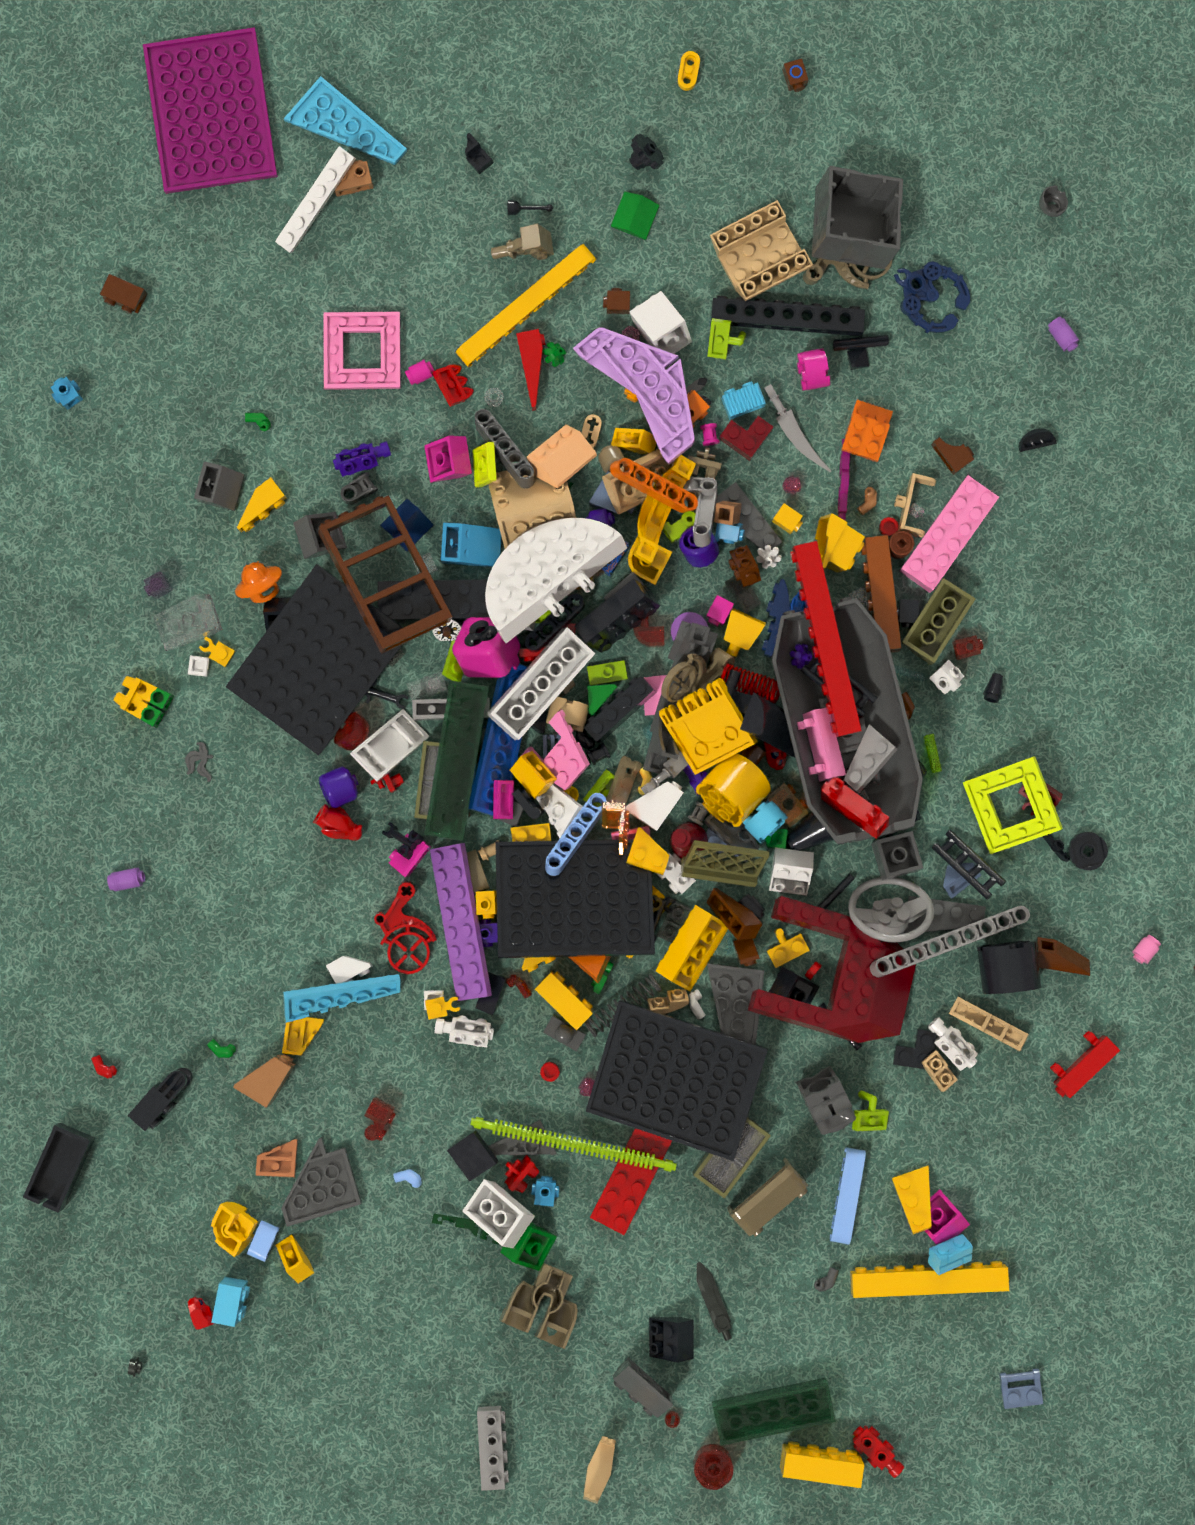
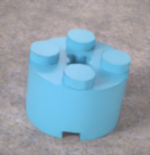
M769 800L760 804L756 809L758 812L750 815L743 822L744 828L760 844L766 841L765 838L767 836H772L785 823V820L789 818L773 801Z

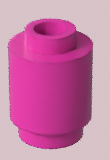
M422 360L408 367L409 370L405 371L411 385L415 383L418 385L433 377L432 372H434L430 361Z

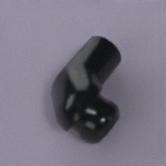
M585 728L583 732L576 731V740L583 748L591 749L595 746L594 739H590L587 736Z

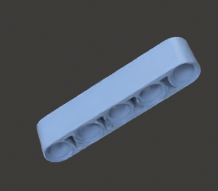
M594 793L590 796L551 850L545 863V870L549 875L556 876L562 872L600 819L606 807V798L603 794ZM599 802L602 806L595 807L593 803ZM589 817L591 821L585 822L582 818ZM578 832L580 836L574 837L571 833ZM568 847L570 850L563 852L560 848ZM557 862L559 866L552 867L549 863Z
M846 1147V1157L843 1158L841 1171H843V1174L839 1180L838 1190L840 1191L839 1196L836 1198V1215H833L831 1226L833 1232L832 1235L830 1234V1241L849 1245L854 1226L866 1151Z

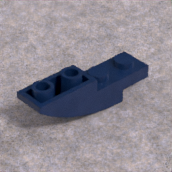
M781 579L779 583L775 582L772 591L775 597L773 601L769 600L766 609L769 612L768 617L775 619V621H771L767 632H770L768 640H764L761 650L764 651V656L770 658L775 648L781 616H783L784 612L790 611L789 594L784 579Z

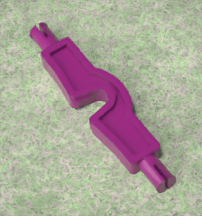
M841 451L840 486L838 495V517L843 520L846 519L850 461V453Z

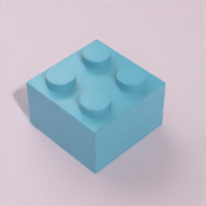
M226 1276L223 1278L218 1286L211 1323L235 1327L238 1322H241L247 1307L244 1306V1302L250 1292L247 1280Z

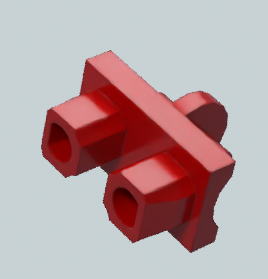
M388 773L379 781L375 779L370 781L371 785L377 783L379 789L385 787L382 780H385L390 792L396 791L397 787L405 783L400 773L393 777H390Z
M528 1155L521 1161L517 1159L513 1164L508 1161L506 1166L509 1169L505 1173L508 1178L504 1182L511 1191L517 1190L523 1193L528 1186L527 1182L523 1180L525 1176L529 1175L531 1178H535L539 1170Z

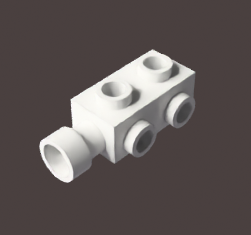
M461 1015L457 1018L453 1017L452 1022L437 1018L434 1033L450 1034L449 1042L487 1047L488 1040L493 1039L494 1029L491 1028V1023H488L485 1019L480 1018L475 1021Z
M940 1017L935 1018L928 1025L932 1033L935 1032L939 1036L934 1043L960 1071L966 1067L971 1068L977 1063L975 1057L978 1053L974 1050L973 1044L966 1042L958 1029L952 1026L946 1028Z

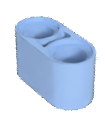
M261 1221L247 1255L265 1262L280 1228Z

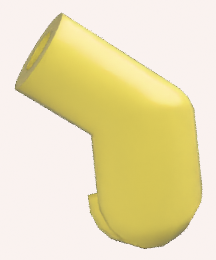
M641 768L639 773L643 781L641 786L638 787V792L641 795H645L640 788L651 781L653 777L650 771Z

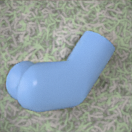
M411 1169L393 1174L396 1183L406 1180L414 1188H418L422 1184L420 1175Z

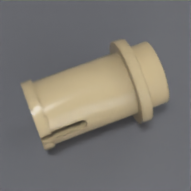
M495 842L478 850L483 861L486 859L488 861V858L496 855Z

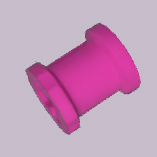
M716 423L700 426V429L703 431V446L720 443L716 435Z

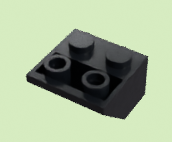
M649 1317V1357L677 1363L694 1359L693 1319L683 1317Z

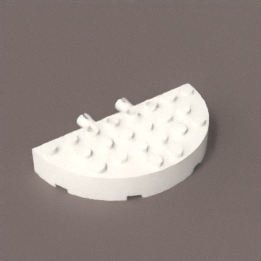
M565 518L541 524L515 539L502 552L492 567L485 592L489 617L505 643L509 642L548 610L555 617L560 616L557 610L562 614L564 607L558 602L577 587L581 586L587 593L590 592L587 586L593 590L595 583L589 578L627 549L622 535L614 528L599 521L585 518Z

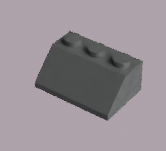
M627 1358L613 1374L615 1386L620 1390L625 1389L629 1393V1398L635 1403L640 1402L644 1406L643 1410L648 1415H654L658 1418L673 1406L672 1395L631 1359Z

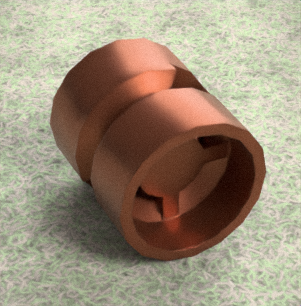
M898 531L890 537L889 549L892 558L902 559L913 550L914 539L908 532Z

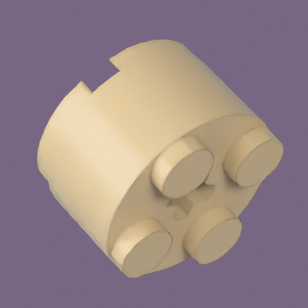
M556 697L550 704L546 723L549 724L558 711L563 710L566 715L564 718L567 724L571 725L574 731L583 732L589 706L578 701H569L566 698Z

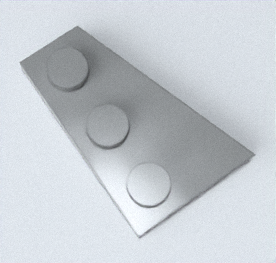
M869 724L844 781L860 793L898 749Z

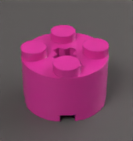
M823 348L798 353L797 370L798 374H801L802 390L830 386V376H826L829 370L828 361Z

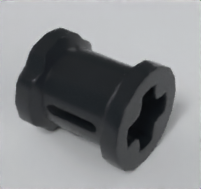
M604 742L601 743V746L591 751L587 750L593 765H596V762L606 757L608 759L611 758Z

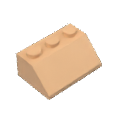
M565 425L527 456V460L534 469L535 477L559 488L594 459L597 453L580 431Z

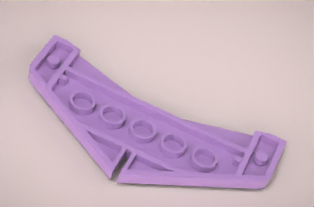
M597 328L573 348L580 358L637 396L662 457L668 464L694 444L695 437L681 359L666 370L669 365L679 358L678 355L605 328Z

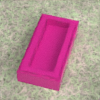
M494 780L493 819H513L514 796L512 793L514 792V781Z

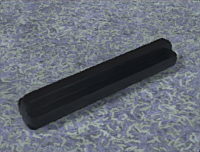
M886 334L834 340L833 350L841 351L887 346L889 344V337Z

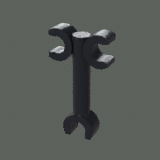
M377 679L365 694L367 696V704L371 701L370 695L396 703L400 709H405V706L400 705V699L405 698L408 700L409 698L404 694L396 696L373 688L377 684Z
M389 822L390 830L388 832L382 831V834L388 838H395L403 845L399 847L397 852L409 860L413 855V850L423 842L424 837L412 830L407 838L398 832L397 826Z
M653 895V900H655L653 904L654 933L663 910L667 913L672 912L668 905L675 903V900L670 896L659 898Z

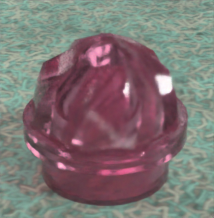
M793 475L786 478L782 485L784 491L793 495L796 492H801L800 478Z
M588 1077L581 1081L578 1086L580 1095L590 1097L594 1085L592 1078Z

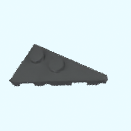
M541 1120L527 1127V1130L532 1127V1131H534V1128H537V1132H539V1129H542L544 1134L545 1128ZM510 1134V1138L506 1136L488 1146L494 1155L557 1154L555 1148L551 1147L552 1143H549L548 1147L546 1146L547 1142H545L543 1146L541 1145L542 1141L539 1144H536L537 1140L531 1143L532 1139L526 1142L527 1138L522 1141L521 1136L520 1140H517L516 1135L515 1139H512V1134Z

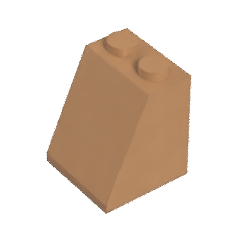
M279 1054L237 1082L233 1088L267 1108L273 1103L296 1064L292 1062L294 1059L287 1054Z

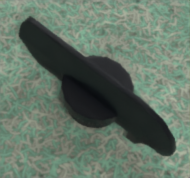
M1050 834L1042 836L1052 851L1062 861L1068 862L1070 860L1067 857V852H1063L1064 844L1061 840H1054Z

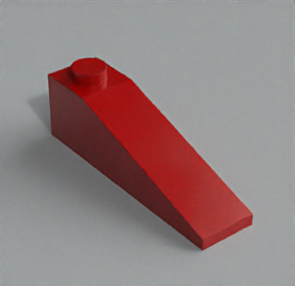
M539 329L516 333L532 411H535L537 407L543 356L542 346L546 345L544 334H540Z

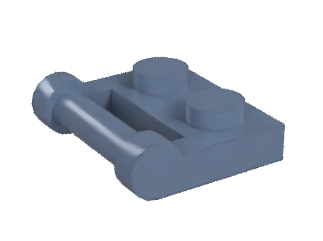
M1038 1368L1032 1369L1030 1372L999 1373L1004 1409L1043 1404ZM1033 1379L1034 1384L1008 1387L1007 1385L1008 1382Z

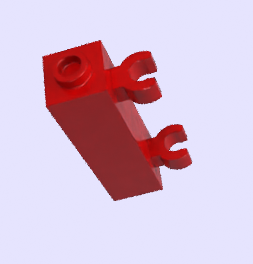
M833 777L821 787V799L875 839L889 826V816L883 813L880 807L877 805L873 806L844 785L841 779Z
M1087 1031L1083 1037L1092 1046L1066 1071L1056 1062L1050 1067L1058 1076L1053 1083L1057 1086L1055 1091L1061 1097L1071 1098L1120 1051L1107 1036L1102 1035L1098 1039L1092 1032Z

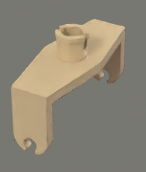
M912 473L906 496L897 494L896 502L894 503L895 507L902 508L898 531L908 532L914 537H923L925 531L905 526L914 483L935 486L936 480Z
M602 1436L587 1468L584 1500L597 1504L611 1476L616 1443L614 1439Z

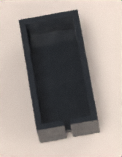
M633 578L574 627L585 644L602 653L609 650L617 640L624 638L631 629L638 627L646 617L653 615L656 609L660 607V604L649 588Z
M63 1123L54 1125L23 1198L37 1204L45 1201L42 1206L57 1213L62 1211L66 1206L95 1137Z

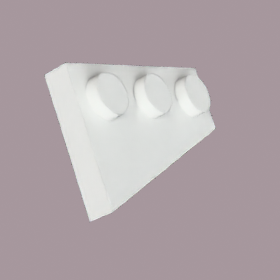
M555 783L552 784L546 793L536 798L541 808L547 812L551 825H554L557 829L559 838H561L583 807Z

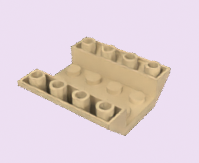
M778 200L710 235L717 257L736 292L745 301L813 267L805 249L801 250L786 223V215Z

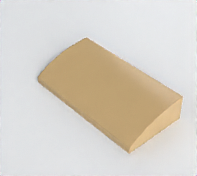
M657 449L634 462L662 476L673 466L675 460L668 464L662 457L660 450ZM623 466L620 467V470H621L622 472H624V467H623ZM611 472L602 476L606 491L617 514H621L644 502L647 494L615 478ZM636 473V478L640 481V476Z

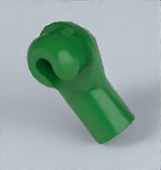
M245 413V422H256L260 427L259 429L264 432L270 429V420L263 413Z
M215 1039L207 1044L209 1049L219 1058H230L236 1052L234 1045L220 1046Z

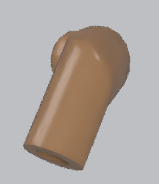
M873 487L865 489V503L857 508L862 516L877 504V492Z

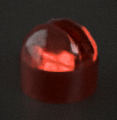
M670 1411L665 1415V1424L668 1427L675 1428L679 1425L680 1416L677 1412ZM671 1416H675L674 1425H670Z

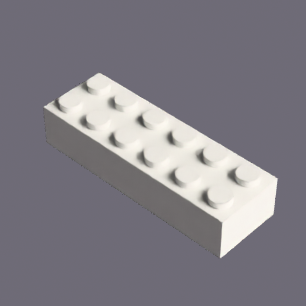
M568 627L562 628L486 715L514 740H519L595 653Z

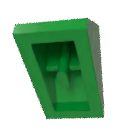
M615 684L587 686L589 714L591 716L598 711L617 689Z

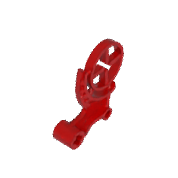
M404 881L399 885L398 892L389 910L386 913L378 912L374 918L375 923L380 925L385 934L380 944L386 943L389 945L387 956L391 966L403 974H414L422 970L430 956L428 943L437 940L434 932L425 922L402 913L403 906L415 894V886L410 881ZM404 886L407 888L408 886H410V891L412 893L410 895L408 893L404 895L402 893V887ZM377 916H383L384 920L378 921ZM405 927V932L397 934L392 940L387 939L392 932ZM410 927L424 931L429 937L425 939L422 935L410 931ZM414 935L419 938L412 945L410 951H414L422 941L426 946L427 956L424 963L414 954L410 955L420 966L415 970L399 968V965L407 958V954H404L396 964L392 961L390 951L393 943H396L404 952L407 951V948L398 940L401 936Z

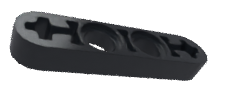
M572 594L561 604L564 607V612L567 613L566 620L559 621L551 613L526 637L525 645L529 651L534 653L540 651L584 609L585 601L581 595ZM580 600V606H573L572 601ZM566 606H568L569 609L571 608V611L573 612L572 614H570L568 609L565 608ZM546 625L553 626L551 634L543 633V628ZM539 632L542 635V637L545 638L544 640H542L541 637L539 638ZM532 639L534 641L537 640L538 645L536 647L534 645L531 646L530 641Z

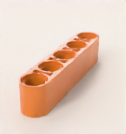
M628 458L614 461L610 466V472L615 478L680 513L692 511L698 506V499L694 494ZM620 464L623 465L624 472L620 470ZM636 473L639 474V476H640V481L637 480V478H636ZM653 482L656 484V490L652 486ZM669 491L672 493V499L669 497ZM685 500L688 502V507L685 506Z

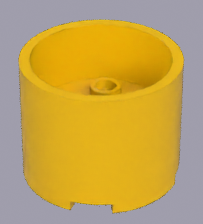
M735 754L719 762L696 787V793L701 795L704 800L702 805L722 823L728 821L734 827L740 826L767 797L771 790L769 781L764 773L752 761L740 754Z

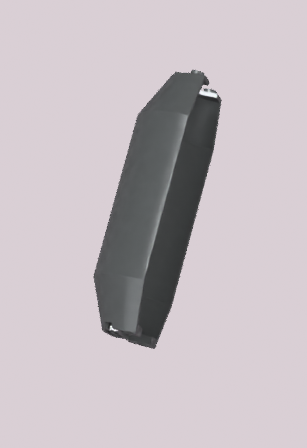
M851 597L843 598L836 607H833L848 674L878 697L874 703L868 700L862 707V710L866 712L863 716L866 730L870 724L898 750L860 793L844 781L845 776L839 777V779L848 788L873 806L877 805L880 807L882 812L889 816V826L880 835L883 836L911 828L915 825L923 778L887 635L858 599H852ZM795 610L784 612L780 619L772 664L807 806L838 845L874 838L821 799V787L826 781L819 782L818 774H809L808 767L815 766L807 731L806 729L798 730L797 722L804 720L802 714L821 709L819 699L827 698V695L824 696L822 688L802 673L801 669L797 668V665L793 666L791 664L794 657L790 656V652L796 651L795 646L797 644L807 645L808 650L812 652V660L806 665L807 667L811 668L817 660L813 657L812 646H815L813 638L810 639L808 627H810L809 619H805L804 611L795 613ZM857 691L858 698L860 699L862 694ZM856 751L841 754L846 773Z

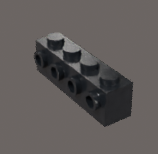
M642 676L639 678L635 677L629 682V687L625 691L622 689L614 696L615 700L610 704L608 702L602 706L601 712L596 717L594 715L586 721L587 725L584 728L596 742L602 743L657 692Z

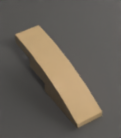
M957 997L949 1012L950 1015L1018 1051L1022 1050L1029 1036L1028 1033L960 997Z

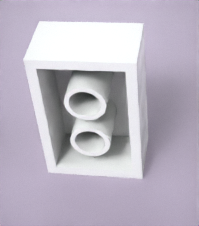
M485 1179L463 1209V1212L501 1246L514 1248L535 1217L496 1182Z

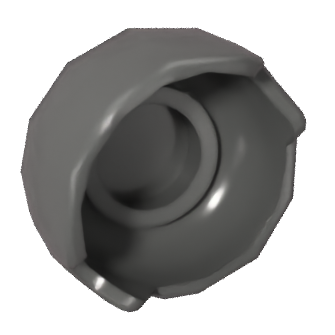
M1048 186L1042 192L1039 200L1042 212L1050 217L1061 216L1068 206L1066 193L1059 191L1058 186Z

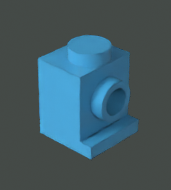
M717 523L715 533L717 542L721 539H724L723 542L730 544L743 541L745 530L742 529L743 524L727 525Z

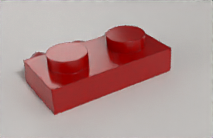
M448 365L432 373L450 407L466 401L474 391L468 387L462 388L466 384L467 378L456 376L461 370L459 365Z

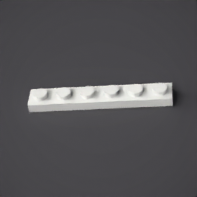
M340 146L337 148L276 239V243L289 253L295 250L356 158Z

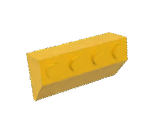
M695 905L684 925L679 929L673 943L670 944L664 958L659 962L656 972L691 992L728 931V928L720 919Z

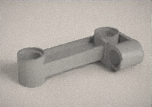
M691 476L683 489L694 494L698 499L693 526L694 543L698 547H706L711 542L715 507L718 498L717 481L710 477Z

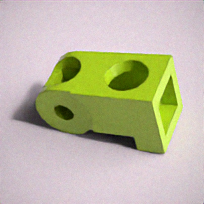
M685 512L681 519L673 525H670L669 522L664 524L662 531L671 543L677 541L687 528L694 526L696 515L694 512Z

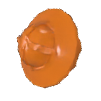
M259 561L246 565L241 574L242 581L235 589L236 596L250 598L254 603H264L271 600L280 590L276 582L282 575L281 569L277 566L265 567ZM275 587V589L267 596L262 595V593L267 591L269 588Z

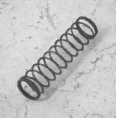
M652 974L648 975L651 981L645 977L648 985L650 983L658 992L662 991V988ZM638 982L641 989L643 986V988L652 997H654V993L651 988L649 991L641 982ZM632 986V989H633V991H634L635 994H636V991H637V992L639 993V995H640L645 1001H648V998H647V995H646L645 992H644V996H643V995L637 990L636 987ZM626 990L627 996H628L629 998H630V996H631V997L634 999V1001H635L638 1005L641 1006L642 1003H641L640 998L637 996V998H638V1001H637V1000L633 997V995H632L629 991ZM620 995V999L622 1001L624 1000L625 1002H628L622 995ZM613 999V1002L617 1007L618 1002L615 999ZM607 1004L609 1011L612 1010L615 1013L616 1011ZM601 1008L602 1014L604 1016L606 1014L607 1017L613 1022V1019L606 1013V1011L603 1008ZM594 1013L597 1020L599 1018L606 1027L610 1028L607 1019L606 1024L597 1013ZM590 1017L584 1022L595 1038L597 1032L594 1027H591L592 1023L601 1032H604L602 1024L600 1023V1029Z

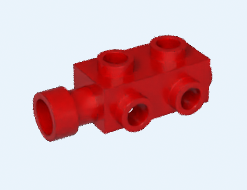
M866 1425L863 1428L859 1426L853 1432V1436H855L852 1439L853 1447L860 1454L864 1452L869 1457L867 1461L874 1468L878 1466L883 1470L886 1467L888 1473L893 1478L897 1477L903 1471L904 1465L899 1460L896 1461L894 1459L895 1454L892 1451L894 1447L887 1440L883 1442L878 1437L880 1433L873 1426L870 1428ZM866 1439L871 1441L869 1445L864 1444ZM879 1454H885V1456L882 1459L878 1458Z

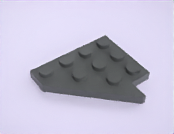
M323 1138L318 1139L281 1208L287 1227L362 1204L346 1147L327 1153Z

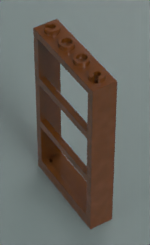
M389 495L384 498L379 496L368 505L361 504L355 508V511L350 513L348 511L343 512L337 519L332 521L328 519L320 524L318 533L381 654L451 621L452 615ZM386 507L401 536L343 561L329 532ZM405 542L420 573L363 599L348 567ZM425 580L440 611L383 637L367 605Z

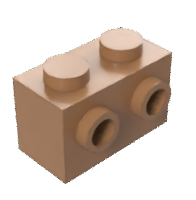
M358 160L353 162L335 189L337 197L373 189L367 161Z

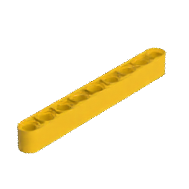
M584 244L577 247L456 350V354L467 367H471V363L483 357L489 348L492 349L501 341L500 339L503 336L506 337L515 330L516 325H521L530 317L529 314L533 311L535 313L544 305L547 299L553 298L560 288H564L572 282L573 277L579 276L587 269L590 263L593 264L596 260L595 256Z

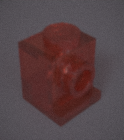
M977 635L952 642L957 660L980 655L981 650H983L981 638L977 639ZM968 643L972 644V650L967 649Z

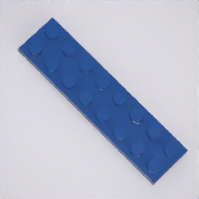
M519 664L517 670H514L512 667L506 676L497 678L491 708L527 669L526 666ZM490 717L488 718L468 809L493 816L494 780H513L514 775L510 769L517 761L522 737L519 740H514Z

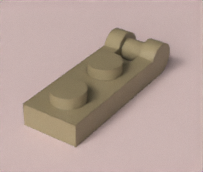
M626 756L621 758L606 799V807L618 812H624L636 775L642 767L641 762L631 761V758Z

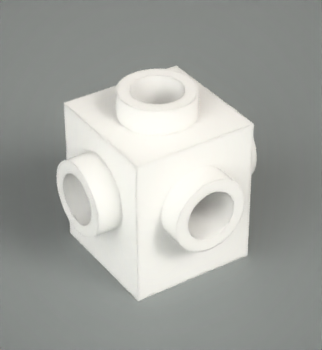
M947 660L929 679L939 690L946 694L950 690L954 692L962 685L960 681L964 675L950 660Z

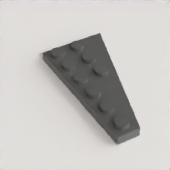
M707 963L721 1033L756 1044L759 1014L748 1011L752 992L757 989L762 990L764 970Z

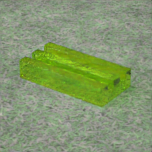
M934 733L925 735L924 741L931 772H940L942 768Z

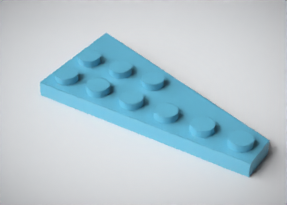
M321 76L284 118L285 122L393 165H396L407 152L406 147Z

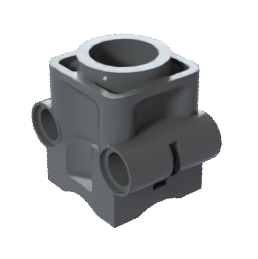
M831 1066L822 1069L812 1077L803 1078L796 1082L813 1121L822 1135L837 1132L856 1120L851 1102Z

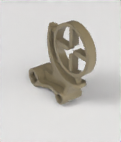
M819 258L813 264V267L805 270L803 280L808 285H814L821 279L827 266L834 265L839 275L846 282L861 289H868V280H876L884 276L890 269L892 260L884 272L879 275L869 276L865 274L869 268L868 266H864L861 272L856 264ZM849 267H852V269H853V271L856 273V275H858L860 278L864 279L863 282L860 281V280H858V279L851 273ZM812 271L815 272L814 278L811 277Z
M716 648L710 655V664L706 669V663L701 656L694 653L688 654L687 657L689 659L687 662L678 663L666 675L661 688L662 696L669 702H677L692 692H697L700 688L705 689L708 694L706 690L707 684L720 678L727 664L734 665L735 658L721 648ZM680 671H682L678 678L675 677ZM688 676V679L685 684L679 680L681 679L682 681H685V679ZM673 680L679 684V685H677L676 683H673V685H672L671 688L669 689V687H670V685H671V683H672Z

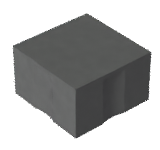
M829 166L815 188L812 257L885 269L900 250V209L902 205L903 179L879 174H864L856 170Z

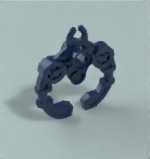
M934 261L928 262L922 269L914 272L905 268H898V273H905L906 278L901 280L897 273L894 274L896 282L903 287L904 299L900 304L901 311L909 317L915 326L925 329V333H942L953 329L959 321L954 314L945 316L941 323H935L934 321L928 323L922 319L924 315L918 311L921 307L920 301L932 303L939 298V292L932 284L939 277H942L944 280L949 278L954 281L953 286L959 292L955 299V307L966 310L970 303V293L967 284L963 280V275H957L952 271L951 267L939 265ZM912 280L918 283V289L912 287Z

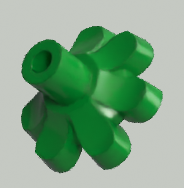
M547 343L548 348L542 351L544 355H547L545 362L548 364L552 361L553 367L561 365L564 362L563 356L566 354V351L559 343Z

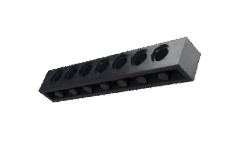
M717 296V298L712 300L711 321L712 318L731 321V326L862 336L864 332L865 310L858 306L842 308L841 305H830V307H826L820 303L804 305L803 302H792V304H788L782 300H774L773 302H766L765 299L745 301L742 297L728 299L727 296ZM732 307L736 313L730 315L726 312V309ZM752 309L755 314L748 316L745 314V310ZM770 310L774 316L768 318L764 315V311ZM790 312L793 317L786 319L783 317V313ZM808 313L811 316V320H804L802 314ZM828 315L830 317V321H822L821 316ZM840 317H847L849 319V323H842L840 321Z

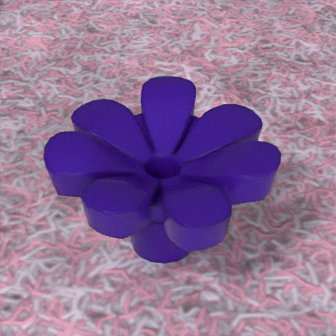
M797 644L795 646L796 651L790 652V656L794 657L791 664L793 666L797 665L798 669H802L812 660V652L808 650L807 645Z

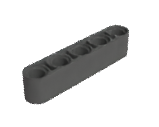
M486 409L478 410L475 413V426L478 433L486 443L494 442L495 455L517 484L524 489L532 487L534 484V469L491 412Z

